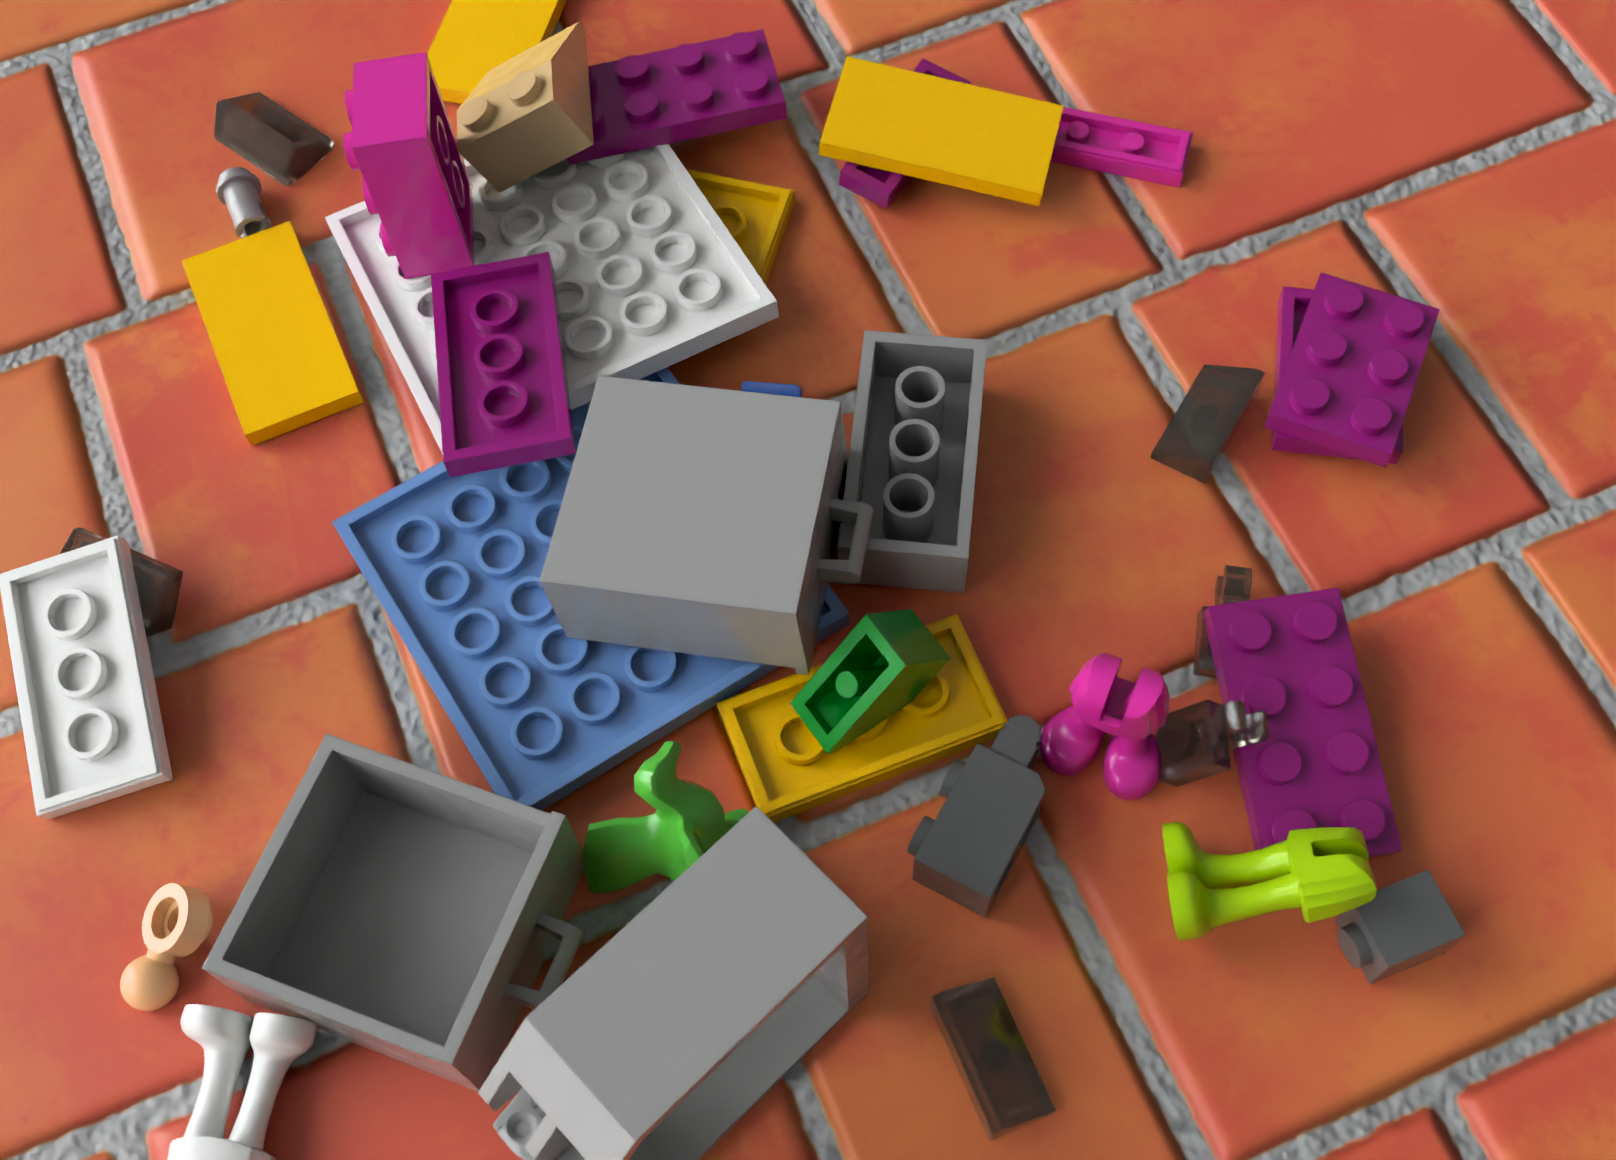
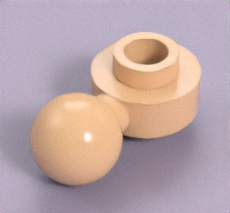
M170 883L162 886L152 896L145 910L142 923L143 940L148 948L147 954L130 962L123 971L120 980L121 994L131 1007L141 1011H154L167 1005L175 996L179 987V974L173 964L176 957H185L192 954L208 937L212 928L213 914L209 898L204 891L198 888Z

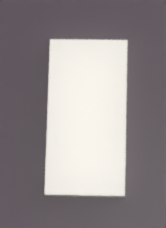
M117 535L1 573L0 591L36 815L52 819L172 780L173 776L129 542Z

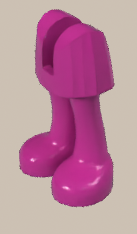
M1102 653L1087 661L1072 682L1069 689L1072 693L1071 701L1074 705L1057 713L1041 732L1043 736L1040 743L1042 760L1050 770L1059 775H1075L1087 768L1093 761L1102 744L1105 732L1112 734L1103 763L1105 785L1117 798L1124 800L1141 799L1154 789L1161 778L1163 760L1159 745L1153 734L1166 724L1170 695L1164 678L1159 672L1143 667L1137 683H1133L1117 677L1122 658L1109 653Z

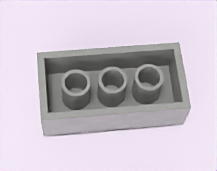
M864 330L843 500L866 503L874 509L861 579L857 584L965 593L987 340ZM840 522L837 546L838 560H849L855 525Z

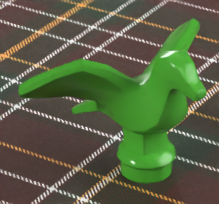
M666 741L655 755L643 762L634 775V791L655 808L656 812L644 817L614 818L589 824L583 847L584 874L589 890L595 893L617 891L656 873L670 877L672 882H674L744 818L749 811L741 808L726 812L724 815L723 807L712 790L695 782L678 779L676 776V763L681 751V745L675 741Z

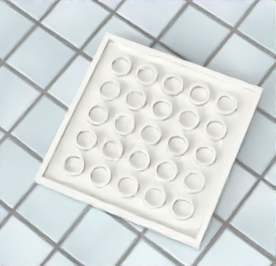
M669 144L568 165L567 159L500 193L464 159L472 184L474 266L545 252L550 254L555 273L571 410L591 402L598 375L640 380L779 317L776 299ZM365 201L326 216L325 219L443 454L431 275L405 279L396 256L388 257L384 250L379 214L371 215L368 212Z

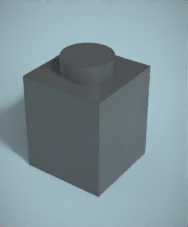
M1429 870L1377 890L1376 897L1370 903L1342 913L1335 920L1339 927L1337 929L1338 943L1345 958L1354 968L1362 969L1369 984L1444 954L1466 935Z

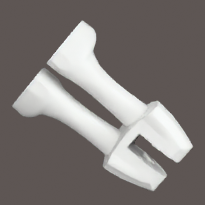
M185 1005L180 1021L181 1028L186 1036L199 1043L204 1049V1075L183 1138H177L170 1143L167 1160H276L274 1156L263 1151L265 1134L274 1102L291 1063L308 1051L314 1043L317 1024L308 1020L280 1014L256 1013L253 1018L237 1011L215 1006ZM250 1046H252L254 1059L245 1096L229 1139H224L236 1082L244 1058Z

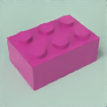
M427 52L354 63L353 90L345 91V104L352 125V132L344 133V149L351 170H361L363 175V195L368 212L371 215L379 214L381 219V238L387 256H396L405 279L474 266L472 184L463 157L457 151V140Z

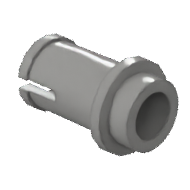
M233 167L222 172L216 186L217 197L223 204L227 205L234 224L235 233L238 237L241 236V238L272 227L270 218L267 216L259 196L262 190L260 180L255 174H252L243 167Z

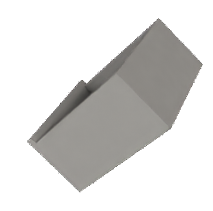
M598 375L540 577V583L566 636L582 640L795 668L796 674L809 675L828 581L844 584H857L860 582L874 512L873 507L866 503L843 500L848 454L841 402ZM840 522L855 525L849 560L833 559Z
M326 733L202 969L249 1002L282 1015L311 1021L317 1024L316 1028L479 1092L500 1059L523 1006L532 1009L537 1008L562 985L585 932L573 924L562 921L584 871L583 850L566 815L552 811L551 814ZM554 937L561 940L540 991L531 989Z

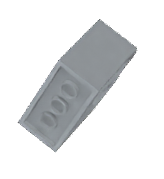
M757 806L754 807L524 1019L478 1092L494 1111L501 1108L518 1092L493 1123V1127L508 1147L522 1160H700L869 994L868 916Z

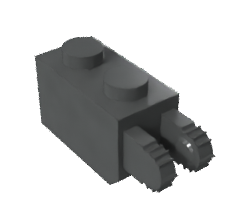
M1015 714V717H1009L1008 722H1004L1003 729L999 731L990 749L977 743L966 763L958 759L953 762L939 791V796L946 799L935 820L928 816L921 820L907 850L909 854L915 856L913 865L914 881L985 918L1040 814L1041 809L1039 805L1045 795V788L1039 773L1032 770L1034 762L1037 760L1038 747H1040L1043 733H1041L1042 726H1039L1032 719V715L1018 716Z

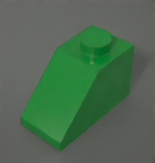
M912 609L865 614L790 704L826 753H834L911 703L951 657Z

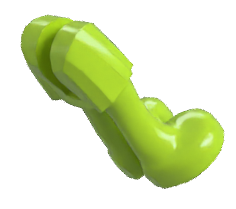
M1181 822L1162 824L1165 855L1169 872L1167 874L1168 891L1178 941L1202 938L1214 928L1286 909L1300 908L1304 921L1311 923L1353 910L1370 903L1376 897L1377 888L1373 871L1368 863L1369 854L1365 837L1362 831L1354 827L1289 830L1286 841L1243 854L1216 855L1206 853L1199 847L1192 831L1186 824Z

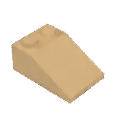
M577 22L489 70L457 109V151L499 193L594 145L585 28L580 22Z

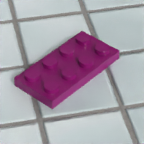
M764 30L739 32L728 37L695 44H682L676 48L643 55H631L619 60L588 66L594 145L568 157L567 162L568 165L786 119L785 98Z
M549 252L431 274L443 463L449 476H461L576 454L555 273Z
M1339 588L1208 606L1203 616L1254 849L1259 850L1286 841L1289 830L1354 827L1362 831L1365 837L1369 858L1392 855L1403 851Z

